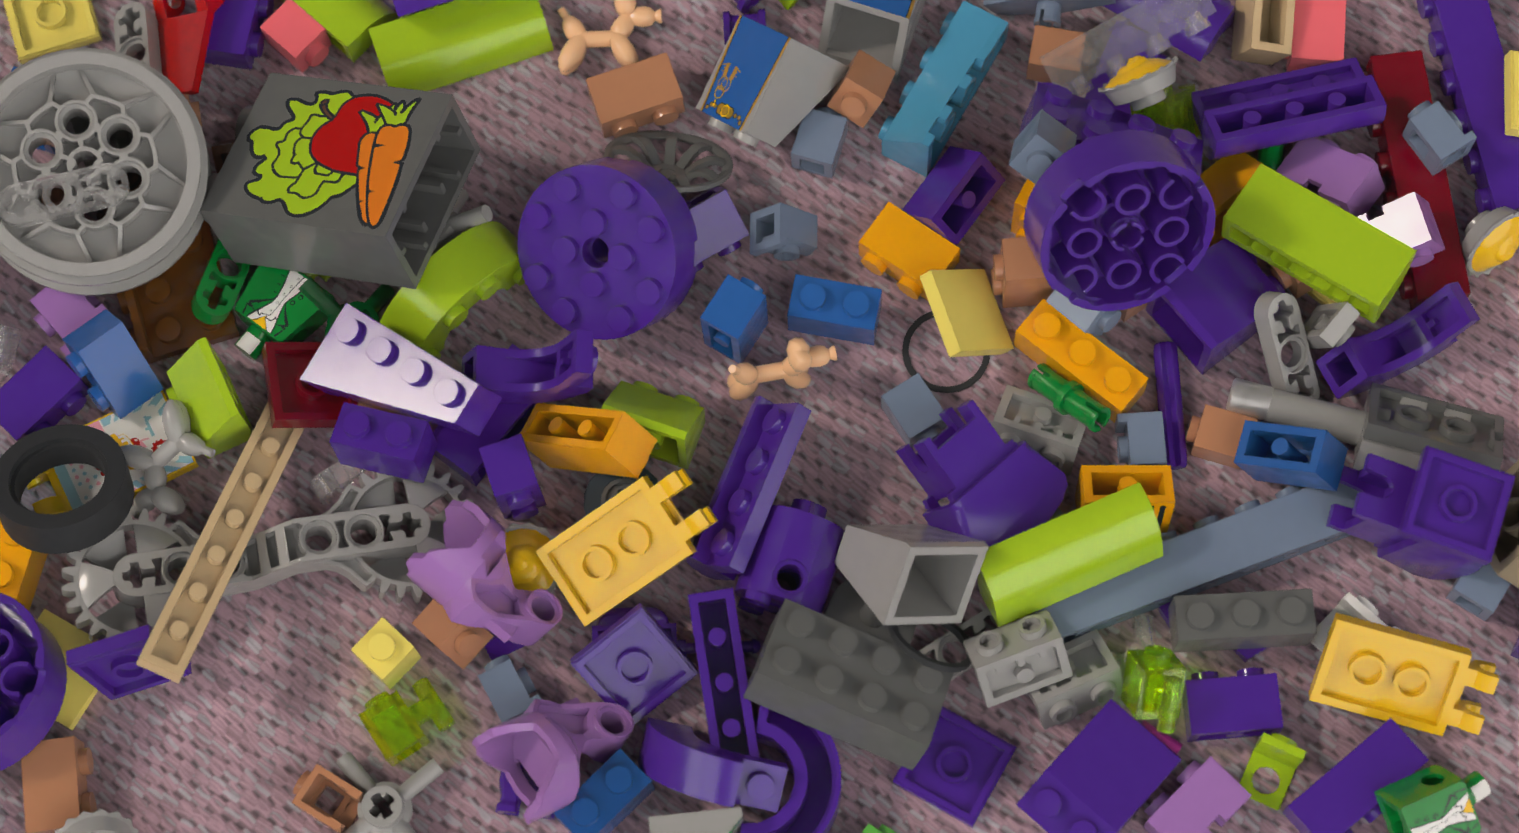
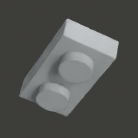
M1349 302L1317 305L1303 322L1309 349L1333 348L1334 345L1336 347L1341 346L1353 334L1355 327L1352 323L1361 313Z

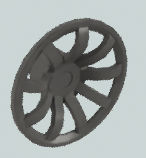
M666 130L628 133L615 138L604 149V157L614 158V155H626L630 159L625 160H636L654 168L675 186L685 202L687 192H697L717 187L729 179L733 170L732 157L719 145L696 135ZM651 140H666L664 161H660ZM677 141L692 144L680 160L675 162ZM637 143L643 150L645 157L634 148L625 145ZM704 151H709L715 155L706 156L693 163L695 158ZM715 165L722 167V171L718 175L715 171L706 167ZM701 176L708 180L701 184H689L695 177Z

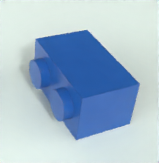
M728 274L700 317L704 344L737 363L744 362L769 323L766 295L763 294L764 290L757 283L745 277H741L738 280Z
M795 274L787 313L788 330L874 345L882 306V289Z
M107 309L62 339L71 352L65 357L67 362L80 378L87 377L92 385L87 392L102 412L108 408L117 417L122 419L164 389L123 322Z
M1245 420L1234 463L1256 481L1337 491L1348 448L1327 430Z
M619 749L579 787L575 800L567 807L554 812V815L570 833H611L655 790V787L647 775Z

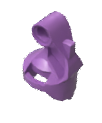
M467 499L464 502L452 500L445 508L446 521L443 524L445 548L430 549L427 553H413L406 562L409 570L407 576L415 585L443 606L451 622L469 627L485 628L504 643L509 640L520 645H534L562 619L563 608L559 599L553 593L544 589L534 591L515 589L506 554V529L478 505Z
M577 697L562 704L550 700L535 699L524 714L489 728L486 732L476 737L472 744L477 749L476 754L487 765L505 773L515 794L527 805L524 818L526 823L530 824L567 807L575 800L580 786L581 753L586 754L597 762L605 763L623 747L634 728V719L625 707L615 703H581ZM521 764L539 787L537 792L525 778L520 767Z

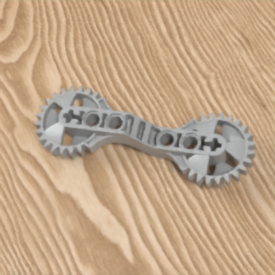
M434 464L430 465L424 483L374 472L375 479L373 480L365 473H362L359 477L361 488L348 484L339 500L325 513L316 516L294 518L252 535L237 564L238 571L232 575L222 597L259 590L297 574L328 570L348 578L363 592H366L375 584L380 586L378 592L379 599H383L387 592L392 590L395 591L397 603H401L405 592H411L415 603H419L423 590L412 581L410 582L407 576L408 571L405 559H408L413 553H427L430 549L445 548L443 524L446 521L445 509L431 521L424 509L441 497H444L449 503L452 500L460 501L459 497L463 492L464 486L460 484L450 489L447 486L451 475L449 472L442 475L439 479L433 477L435 471ZM394 482H404L408 504L396 505ZM467 499L468 501L474 503L473 499ZM143 508L139 520H133L129 512L123 523L104 540L82 549L81 552L66 553V560L74 566L62 568V578L71 581V583L61 586L62 596L75 597L66 604V611L68 614L81 612L75 620L77 629L91 625L89 640L93 642L102 634L108 638L138 628L135 608H145L147 624L154 628L177 583L169 576V573L174 568L185 567L200 535L196 534L181 520L167 528L165 526V513H161L155 522L149 521L148 511ZM407 525L408 530L414 532L413 537H406L405 532L399 530L400 526ZM384 527H386L385 536L389 535L387 542L383 541ZM356 530H365L373 536L374 541L367 545H360L352 539L350 534ZM134 531L137 553L127 555L124 532ZM312 536H321L328 541L330 546L326 550L315 551L307 545L306 540ZM156 570H161L160 586H156ZM138 574L139 579L142 581V587L133 588L130 575ZM113 589L119 603L95 617L89 609Z

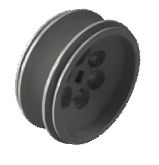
M74 48L48 53L24 63L6 75L0 81V256L15 270L42 286L68 294L83 296H101L131 290L146 284L172 267L191 246L201 229L204 219L200 209L207 191L208 177L212 174L210 157L202 127L194 110L180 90L167 77L148 64L126 54L97 48ZM76 116H83L90 120V125L84 133L71 134L66 130L68 122ZM125 130L133 134L132 142L125 148L117 149L109 145L110 137L117 131ZM51 145L56 149L52 160L43 164L32 160L33 152L37 147ZM84 160H94L93 166L96 172L88 177L79 176L81 173L78 166L79 163ZM127 173L140 175L142 178L140 187L132 192H125L119 189L118 181L123 175ZM56 187L64 191V198L59 205L48 207L41 203L42 194L47 189ZM102 202L108 206V211L101 220L90 221L84 217L85 208L90 203Z

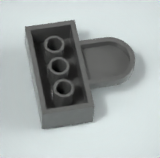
M846 580L834 591L824 614L785 598L770 626L743 698L913 770L930 745L954 672H943L929 668L904 653L892 639L888 625H883L850 582ZM916 624L897 625L903 638L911 644Z

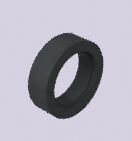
M64 424L43 428L17 441L0 458V520L11 539L29 550L46 554H63L93 546L111 535L123 523L132 507L134 485L124 453L111 436L94 427ZM74 463L88 464L99 469L105 475L100 491L90 501L74 510L59 514H39L30 511L21 504L22 494L26 486L35 477L56 466Z

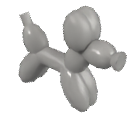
M170 399L165 403L162 412V423L168 439L154 452L139 445L129 444L120 446L127 465L138 470H144V482L147 488L135 496L134 505L130 509L131 515L137 519L140 517L143 508L149 512L156 507L162 513L178 515L184 512L186 505L183 497L176 490L166 487L167 475L164 468L179 452L188 456L204 454L211 458L215 455V449L207 447L199 436L190 433L191 419L186 406L179 400Z

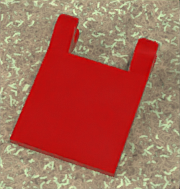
M153 0V7L158 21L162 74L182 94L192 95L199 93L214 13L225 0H194L197 12L181 16L179 15L185 8V0H171V7L167 0Z

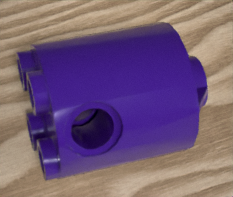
M793 499L791 507L772 505L744 574H740L734 590L735 595L740 598L737 605L739 609L755 615H763L764 610L777 614L786 598L822 614L837 569L834 562L845 532L840 526L825 519L827 514L825 507L805 499ZM777 578L787 581L792 591L781 588Z

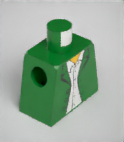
M258 266L235 306V312L241 321L249 326L234 344L243 354L255 361L262 353L265 342H303L327 321L328 317L298 290L308 279L306 275L298 271Z
M1432 765L1387 785L1374 793L1389 833H1480L1481 825L1473 805L1490 795L1491 790L1485 778L1477 771H1473L1464 778H1460L1440 765Z

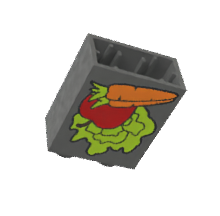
M270 72L254 105H248L240 112L235 127V142L220 172L213 173L208 177L207 191L200 211L203 219L211 226L234 262L416 289L481 148L453 94Z

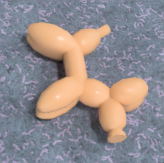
M614 0L615 9L619 17L613 22L611 29L586 31L585 26L579 19L569 15L566 8L561 7L557 12L563 19V33L569 40L562 48L558 58L560 73L567 76L574 72L582 63L587 48L611 47L614 57L622 67L638 62V54L628 37L631 35L634 26L648 27L652 26L655 21L662 24L661 9L654 11L651 7L647 6L637 7L636 0Z
M795 337L788 341L786 348L787 357L780 362L753 366L748 362H742L737 365L732 364L728 368L730 375L727 378L730 397L739 401L747 399L757 390L759 383L784 379L787 385L795 389L806 388L811 381V377L808 374L810 367H821L826 365L829 360L837 361L835 346L833 345L830 348L821 345L810 347L803 338Z

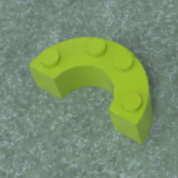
M497 221L483 223L458 235L431 256L416 289L401 287L388 305L380 323L440 359V351L445 348V341L450 331L458 327L467 318L468 310L479 300L485 301L489 299L499 289L508 291L516 283L519 286L525 284L519 264L518 239L502 223Z

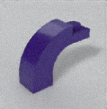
M1458 282L1448 283L1401 318L1368 334L1349 338L1341 346L1334 347L1318 359L1316 364L1337 399L1346 398L1369 390L1372 382L1381 384L1424 363L1458 341L1456 337L1478 322L1480 318Z
M576 328L560 342L537 349H505L476 345L462 357L461 373L502 397L499 404L545 403L576 397L593 389V373L598 363V349L593 346L594 331Z
M649 717L647 718L638 756V766L648 777L675 791L734 808V804L778 812L788 771L786 763L718 748L697 738L693 733L692 726Z

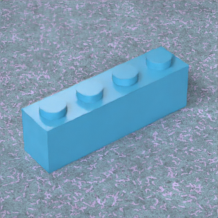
M965 0L956 13L952 11L948 13L939 32L943 36L937 47L935 48L931 45L928 47L919 66L923 71L916 82L910 80L906 84L900 96L899 103L902 106L896 117L889 115L882 125L878 138L882 140L883 156L925 177L929 175L1006 42L1009 22Z

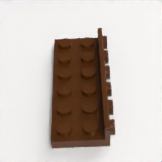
M127 173L118 181V188L125 192L135 191L140 187L142 178L136 173ZM101 202L103 211L96 213L97 220H101L108 211V206L105 203ZM205 220L191 246L172 267L146 284L117 293L124 315L130 314L133 327L127 330L148 364L183 354L197 340L206 337L211 345L240 337L233 308L222 323L215 325L201 322L195 317L191 309L192 298L215 247L211 226ZM219 259L216 263L217 268L223 274L221 262ZM215 286L208 299V307L215 309L218 306L217 301L223 289Z

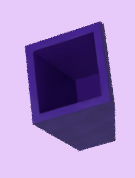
M1225 238L1207 249L1204 257L1193 271L1187 268L1178 278L1171 282L1169 285L1172 290L1148 302L1146 306L1147 313L1168 337L1177 344V347L1202 375L1258 332L1254 319V306L1257 299L1263 293L1268 291L1286 293L1281 283L1272 275L1266 276L1256 265L1257 259L1255 255Z

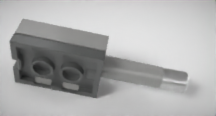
M1240 378L1233 380L1226 404V409L1271 423L1327 430L1340 442L1355 446L1353 469L1355 470L1363 469L1366 455L1370 453L1417 470L1422 449L1426 445L1497 470L1500 469L1503 461V442L1501 440L1504 434V417L1374 382L1371 384L1363 411Z

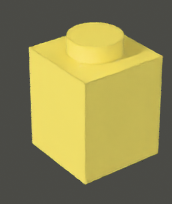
M383 617L351 649L358 660L389 689L422 658L416 648Z

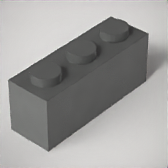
M1312 588L1174 596L1168 608L1172 653L1308 646L1317 634Z

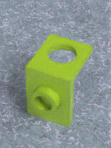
M1263 733L1256 742L1239 784L1251 794L1250 799L1272 809L1279 810L1294 772L1303 761L1307 751L1298 748L1297 743L1286 736L1276 733L1271 735ZM1259 768H1271L1277 773L1279 786L1273 793L1262 794L1254 788L1252 776Z

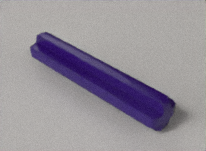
M1158 342L1154 344L1153 356L1158 411H1162L1166 465H1171V470H1179L1187 466V450L1178 349L1175 342Z

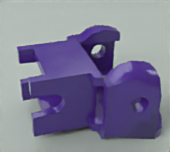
M973 399L957 407L966 424L952 407L944 409L939 416L947 425V428L933 440L927 437L916 442L913 446L917 450V454L909 444L903 445L896 450V453L928 495L922 501L927 510L922 515L928 522V525L984 541L989 547L1046 523L1061 504L1068 486L1066 475L1029 446L1026 440L1015 442L1011 439L1004 443ZM948 497L950 503L940 506L938 501Z
M1371 453L1366 455L1363 469L1358 471L1347 466L1343 467L1339 483L1353 488L1359 493H1357L1353 509L1338 504L1331 505L1326 523L1327 527L1374 543V546L1378 548L1377 556L1423 578L1431 580L1455 579L1470 575L1483 566L1481 563L1397 534L1416 469Z

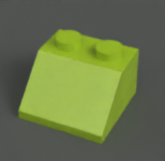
M203 337L197 340L166 372L172 384V387L166 389L169 400H179L186 406L191 419L190 433L199 436L207 447L215 449L214 456L247 442L253 429L223 361L208 339Z
M621 380L603 403L601 409L625 411L657 439L649 457L688 470L706 422L705 408L701 407L691 397L685 395L670 397L658 393L657 388L646 382L635 381L631 384Z

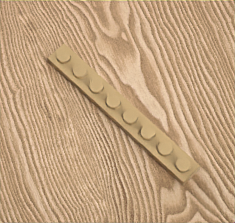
M268 402L136 665L178 684L304 428H272Z

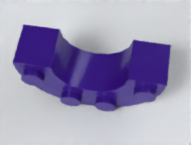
M760 705L756 727L757 742L775 748L788 760L794 773V787L789 801L776 815L759 823H741L740 833H829L839 811L842 792L840 760L831 735Z

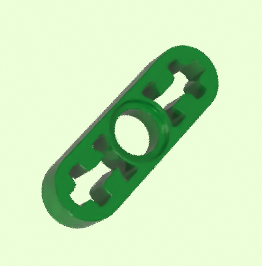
M219 238L191 301V309L195 317L201 322L210 325L222 323L228 317L251 264L235 262L239 268L238 275L226 276L222 274L217 268V261L223 258L232 260ZM216 286L223 289L217 301L218 306L215 309H211L207 306L208 299Z

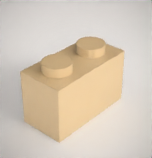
M1236 0L1231 60L1273 65L1290 56L1292 52L1295 0Z

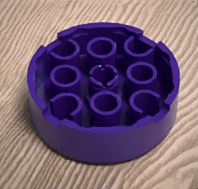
M1123 130L1088 137L1082 143L1061 155L1046 169L1029 196L1024 215V230L1027 243L1053 290H1057L1060 294L1067 297L1071 304L1095 311H1118L1137 307L1161 297L1172 290L1169 284L1187 268L1193 271L1204 257L1214 233L1216 215L1214 202L1208 188L1186 153L1177 144L1166 137L1152 132Z
M603 157L555 173L534 191L526 204L520 220L517 241L519 264L532 297L539 307L564 329L573 332L576 328L594 331L593 339L609 340L625 337L663 320L674 312L685 299L693 284L697 266H694V242L698 241V236L689 207L679 191L666 177L654 168L636 160L628 161Z
M0 593L1 771L21 760L45 738L60 712L67 682L65 658L56 638L21 603Z

